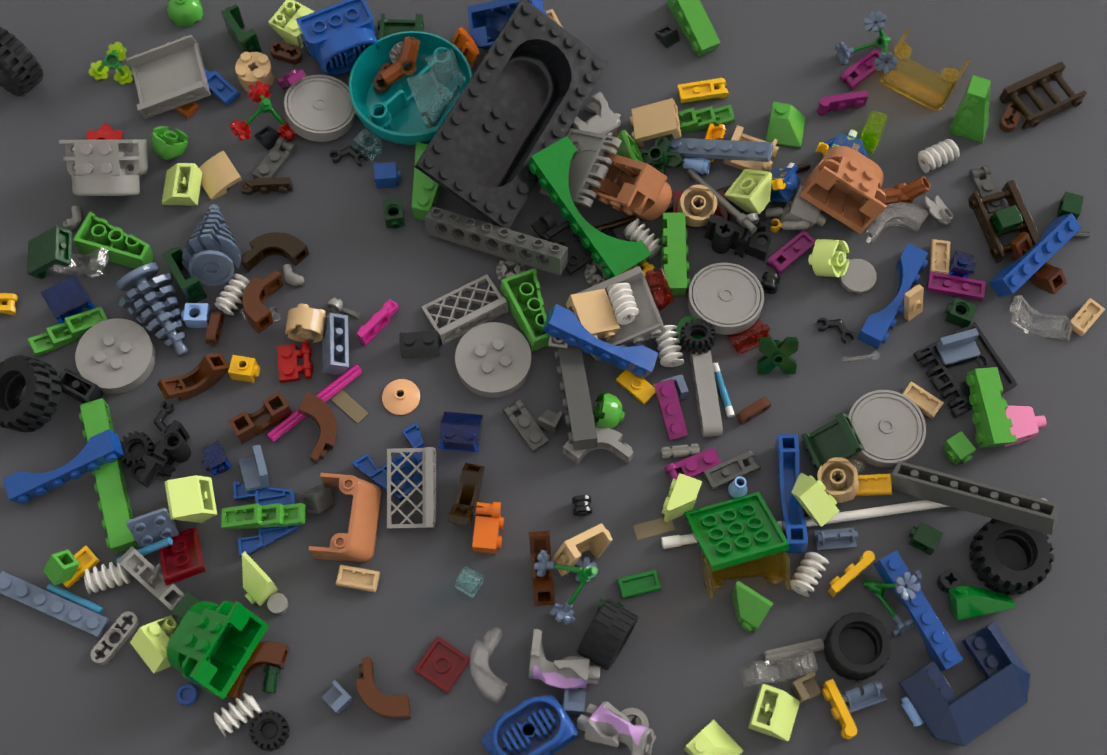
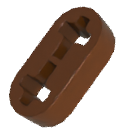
M278 41L270 45L271 56L274 59L290 64H298L302 61V53L298 47Z
M393 63L383 64L373 81V90L377 94H385L391 87V85L388 86L385 83L380 72ZM384 81V86L378 87Z
M1014 102L1009 103L999 123V128L1003 132H1012L1022 115V112ZM1013 109H1017L1016 113L1012 114ZM1008 119L1011 120L1010 125H1006Z
M213 310L211 313L205 337L207 344L217 345L224 324L223 311Z
M763 397L742 409L736 417L741 424H745L767 411L771 407V403L766 397Z

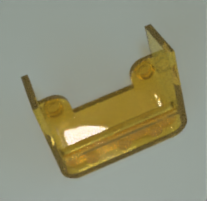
M907 28L892 52L893 57L898 59L897 68L895 70L889 69L888 74H884L882 71L880 81L883 85L932 110L939 111L943 109L962 79L970 59L967 58L960 71L953 67H947L939 74L909 59L912 49L906 44L910 29Z
M699 548L703 581L709 598H713V590H717L724 585V580L763 576L765 580L772 584L783 581L786 589L791 590L790 559L786 551L712 572L711 565Z

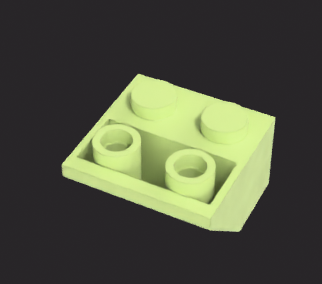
M286 0L268 23L285 42L301 49L303 44L296 19L315 11L294 0Z
M177 163L167 170L162 205L198 206L203 172L195 163Z
M679 473L677 479L673 478L669 494L663 505L662 514H665L663 521H671L684 515V512L693 510L702 481Z
M801 473L791 493L812 521L822 527L840 512L836 507L837 501L830 494L827 495L824 491L826 487L819 479L816 481L811 475L807 476Z
M195 475L165 481L171 519L203 523L218 515L212 479L210 477Z
M172 615L141 626L130 641L131 645L153 673L171 666L167 659V645L170 637L179 625Z
M762 684L759 688L748 728L789 742L800 701L783 690Z

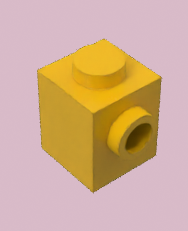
M232 355L228 373L232 380L254 383L255 378L259 376L260 366L255 358Z

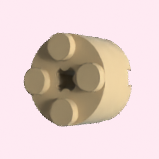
M243 52L235 65V71L244 90L252 92L249 89V85L253 84L256 86L257 81H261L262 86L267 83L271 87L274 82V73L268 56L260 52Z
M693 185L682 193L678 202L677 212L685 213L687 225L692 227L704 226L708 223L710 215H713L716 211L717 198L708 187Z
M298 304L297 307L288 311L285 335L288 333L289 339L301 343L307 340H313V343L322 341L326 311L309 308L307 304Z
M835 457L827 460L819 468L817 479L825 485L826 489L824 491L827 495L830 494L837 503L854 499L859 490V477L857 469L850 461L845 458Z

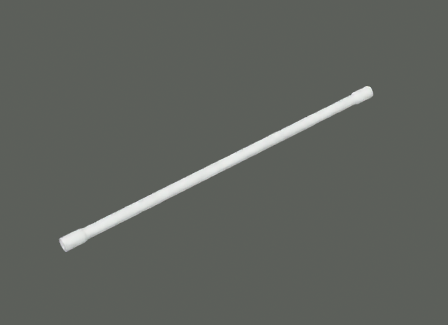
M929 500L845 511L837 513L826 524L949 506ZM804 517L807 527L819 526L810 517ZM777 521V524L779 525L780 529L783 531V529H782V521ZM693 534L661 537L663 549L697 543Z

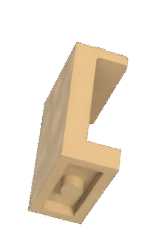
M673 98L632 109V116L630 117L631 125L634 127L632 138L638 143L639 147H644L643 141L672 134L674 139L681 138L678 108Z
M738 125L731 139L735 141L766 142L743 134L744 127ZM774 139L773 141L774 148L771 154V158L776 157L779 147L776 146L778 141L776 139ZM771 158L769 162L724 159L723 163L741 170L750 169L770 172L773 161H771Z
M605 289L572 294L566 302L567 309L573 310L578 321L593 336L600 340H611L616 336L620 326Z
M601 523L564 541L551 561L556 562V564L573 567L582 556L581 554L588 550L597 559L612 542L611 534ZM557 569L561 576H564L570 572L567 570Z

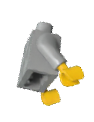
M799 185L786 203L781 217L783 222L776 218L772 219L771 224L777 226H771L770 231L776 233L780 228H783V230H805L815 223L823 226L827 217L820 214L821 209L799 196L803 187Z

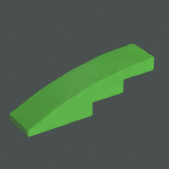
M731 104L716 109L710 106L697 111L694 108L678 112L681 133L707 130L710 123L716 127L719 124L728 125L736 122Z
M100 306L64 318V323L46 328V333L28 338V344L34 356L38 357L81 339L92 326L108 320L102 307Z
M257 503L222 508L221 528L250 529L305 524L306 505L303 503L289 505L281 503L260 505Z

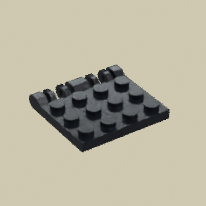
M975 322L950 335L976 328L979 333L975 340L980 351L978 357L944 365L936 347L938 341L913 354L917 361L922 360L919 363L921 367H926L933 361L937 365L926 372L928 377L941 371L940 374L930 380L937 392L951 386V388L940 394L942 399L951 396L953 393L957 395L958 398L951 400L947 404L949 409L955 407L950 411L954 418L973 409L969 401L971 393L966 380L967 372L979 368L997 367L1003 386V393L1018 385Z

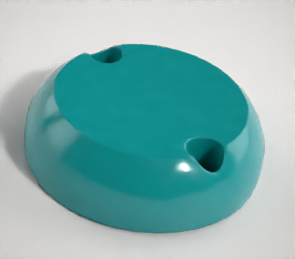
M420 31L399 32L377 40L375 44H371L360 54L350 73L349 94L358 119L376 136L401 145H416V142L426 144L430 143L471 79L472 72L466 57L448 40ZM407 36L420 40L415 61V72L411 75H405L393 83L387 93L377 94L373 90V81L383 64L392 63L390 59L391 49L396 44L403 42L404 37ZM384 81L378 87L384 86Z

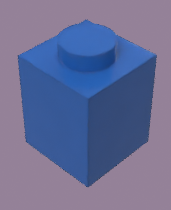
M396 162L374 164L376 188L398 187L401 171L397 169Z

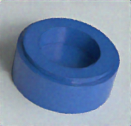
M183 684L176 692L177 700L185 706L193 705L199 697L197 688L192 684Z

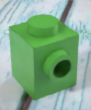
M962 431L948 439L941 447L945 451L947 459L956 466L961 462L963 464L968 463L973 459L972 454L976 451V448Z
M67 549L52 554L43 572L54 585H58L71 580L80 563Z

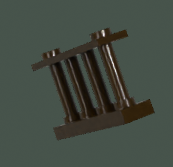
M1062 61L1004 88L999 99L1002 103L1009 100L1013 101L1025 116L1026 120L1021 127L1023 130L1029 127L1034 128L1040 122L1071 107L1075 108L1082 104L1086 91L1084 90L1078 94L1074 93L1062 78V72L1066 67ZM1056 81L1069 98L1061 101L1048 82ZM1037 87L1042 88L1055 105L1047 108L1033 89ZM1027 94L1040 112L1033 115L1019 96Z
M1015 180L1007 181L1001 192L980 198L978 191H974L969 197V206L975 213L990 247V254L996 263H1000L1006 256L1005 253L1013 251L1011 244L1002 246L998 236L1019 231L1021 233H1029L1033 246L1040 240V236ZM1004 198L1009 207L1016 205L1017 209L1022 213L1023 222L1017 229L997 235L990 221L991 216L995 212L987 214L983 204Z

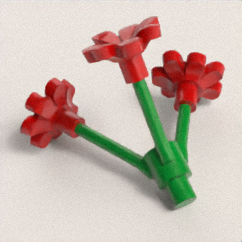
M257 81L256 86L253 84L249 85V89L252 92H249L247 95L249 98H253L252 101L255 104L261 101L259 109L247 121L240 122L234 120L229 125V128L233 130V135H238V140L243 141L244 138L246 140L250 139L251 130L248 127L261 112H270L277 119L281 128L277 129L280 137L293 140V134L297 135L287 122L278 116L271 106V101L266 98L271 97V92L267 91L270 88L267 83L262 86V82Z

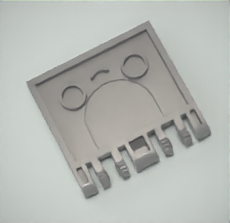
M569 128L566 136L569 137L578 150L575 158L571 160L568 181L570 194L575 204L591 208L594 201L590 198L595 199L597 194L587 189L589 185L596 188L601 187L602 184L593 178L603 181L609 170L603 164L611 165L612 163L610 158L603 157L605 152L616 155L617 150L614 148H619L622 141L613 136ZM541 187L539 193L550 197L548 191Z

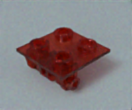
M660 268L656 272H653V270L647 271L645 278L658 311H661L675 300L663 269Z
M759 318L749 329L737 334L727 335L739 355L759 346L760 337H771L768 333L770 331L767 324L764 325Z

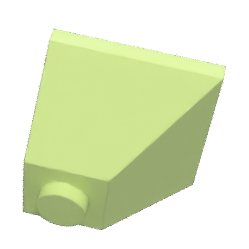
M744 169L724 196L744 211L760 214L770 202L772 173Z
M246 552L242 553L243 588L247 592L245 597L252 605L256 602L261 607L278 589Z
M715 720L701 730L684 748L689 755H740L744 751Z

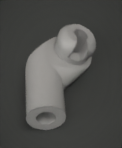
M72 206V218L66 219L63 222L64 228L69 231L75 230L82 222L80 206Z
M782 207L767 208L766 218L778 217L780 222H783L781 217L784 209Z
M290 264L282 266L286 283L294 286L304 284V277L293 273Z

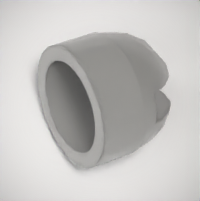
M334 297L328 301L326 307L332 313L338 314L343 307V302L340 298L337 300Z

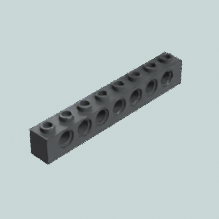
M434 206L425 216V229L428 235L557 275H561L568 264V247Z

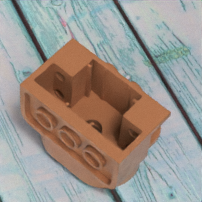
M847 146L833 147L824 154L820 163L806 177L799 195L859 234L887 207L884 204L886 194L881 190L884 180L881 168L874 161Z
M605 152L603 157H608L612 160L611 165L603 164L609 170L603 181L593 178L602 185L600 188L589 185L587 190L594 191L597 194L596 198H598V201L611 205L610 208L617 212L622 210L623 213L629 216L633 215L646 221H652L662 216L672 199L671 187L666 182L668 177L648 163Z

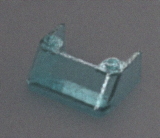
M453 49L426 57L430 72L407 79L427 128L437 126L450 109L465 82V75L459 68Z

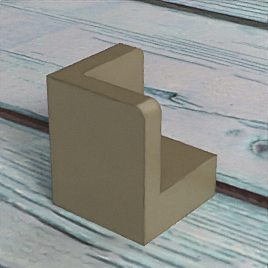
M815 672L792 682L790 685L800 704L821 694V690L814 679L816 676Z

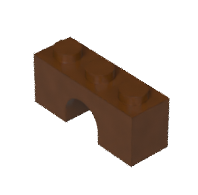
M280 391L263 400L264 405L258 411L247 414L244 411L228 420L242 444L292 414L288 403Z

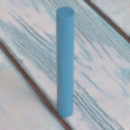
M167 537L137 551L144 556L173 544L171 537Z
M52 583L47 586V591L101 615L104 607Z

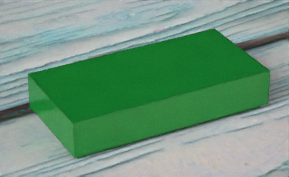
M656 569L617 579L622 600L662 589Z

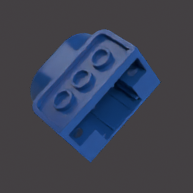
M345 0L296 19L303 46H306L307 52L312 58L317 59L322 71L330 76H338L350 72L360 54L371 44L377 42L373 16L365 0Z
M494 0L467 6L470 35L477 48L490 49L520 0ZM527 0L548 16L544 11L543 0Z
M551 694L526 699L515 708L503 713L494 724V727L480 740L489 755H553L578 739L579 732L562 705ZM531 726L535 729V732L531 736H526L523 733V729Z

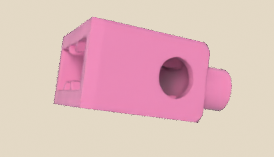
M1008 406L1006 416L1007 419L1011 418L1013 426L1010 427L1011 435H1016L1017 442L1004 445V447L1033 439L1039 433L1038 428L1046 427L1045 416H1035L1033 408L1030 406Z

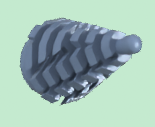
M211 204L196 226L194 234L190 236V240L187 241L184 247L182 264L188 270L190 277L196 275L201 284L217 286L228 282L233 277L234 264L239 269L241 252L222 213L219 211V207Z
M154 262L138 267L117 281L116 286L120 291H130L126 293L128 297H121L118 305L122 308H128L127 312L132 316L141 314L142 316L136 318L141 324L148 323L149 325L146 328L150 332L161 329L155 336L159 339L168 337V340L164 343L168 347L174 346L179 356L185 355L188 352L186 345L182 342L185 339V333H177V331L183 328L182 320L173 322L181 315L179 308L174 309V306L178 305L177 297L169 298L170 295H174L176 292L175 286L170 285L173 282L172 274L168 273L154 277L159 271L158 265Z

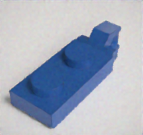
M204 67L210 91L226 106L240 96L238 90L216 70L209 72Z

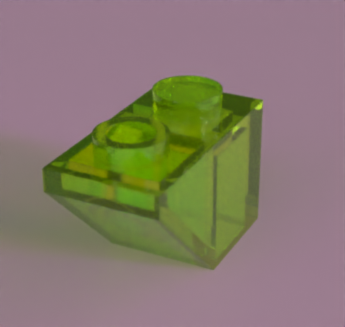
M871 110L860 140L863 141V148L867 151L874 153L888 115Z

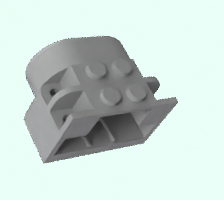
M147 139L59 140V144H65L66 157H63V161H66L67 171L72 176V193L75 196H130L140 193L139 176H143L148 171Z

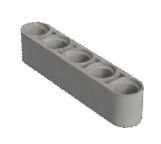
M708 349L707 353L702 351V354L698 355V352L692 354L690 350V362L702 437L722 436L723 426L711 351Z

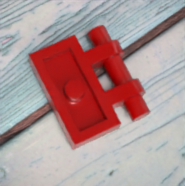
M308 341L301 343L302 348L300 350H297L296 343L277 346L280 383L300 381L299 374L304 373L305 379L312 378L313 364L310 358L312 349L309 348ZM298 358H303L302 365L298 366Z

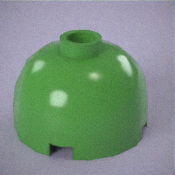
M169 0L168 16L176 26L183 28L192 27L198 19L199 21L202 19L203 8L199 0Z
M166 126L154 128L151 134L152 149L164 160L182 156L188 145V136L178 129L171 131Z
M601 391L595 400L598 404L596 408L592 409L595 427L614 429L619 422L623 421L625 412L622 411V404L616 396Z

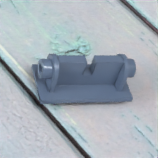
M854 528L814 531L817 550L857 547L856 539H858V532L854 531Z
M876 681L863 685V692L861 693L859 688L845 691L841 695L849 713L887 700L881 692L883 690L881 682Z

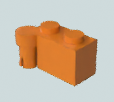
M477 502L472 550L475 553L497 554V548L502 546V536H499V530L504 528V517H501V502H493V504Z

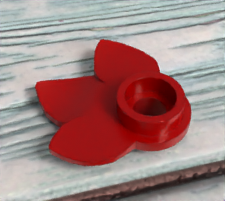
M105 122L97 132L88 130L86 138L87 140H121L123 131H113L110 125Z

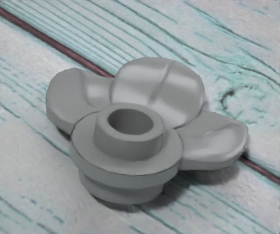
M937 195L934 201L925 196L924 203L929 208L930 214L942 224L948 225L951 223L953 214Z

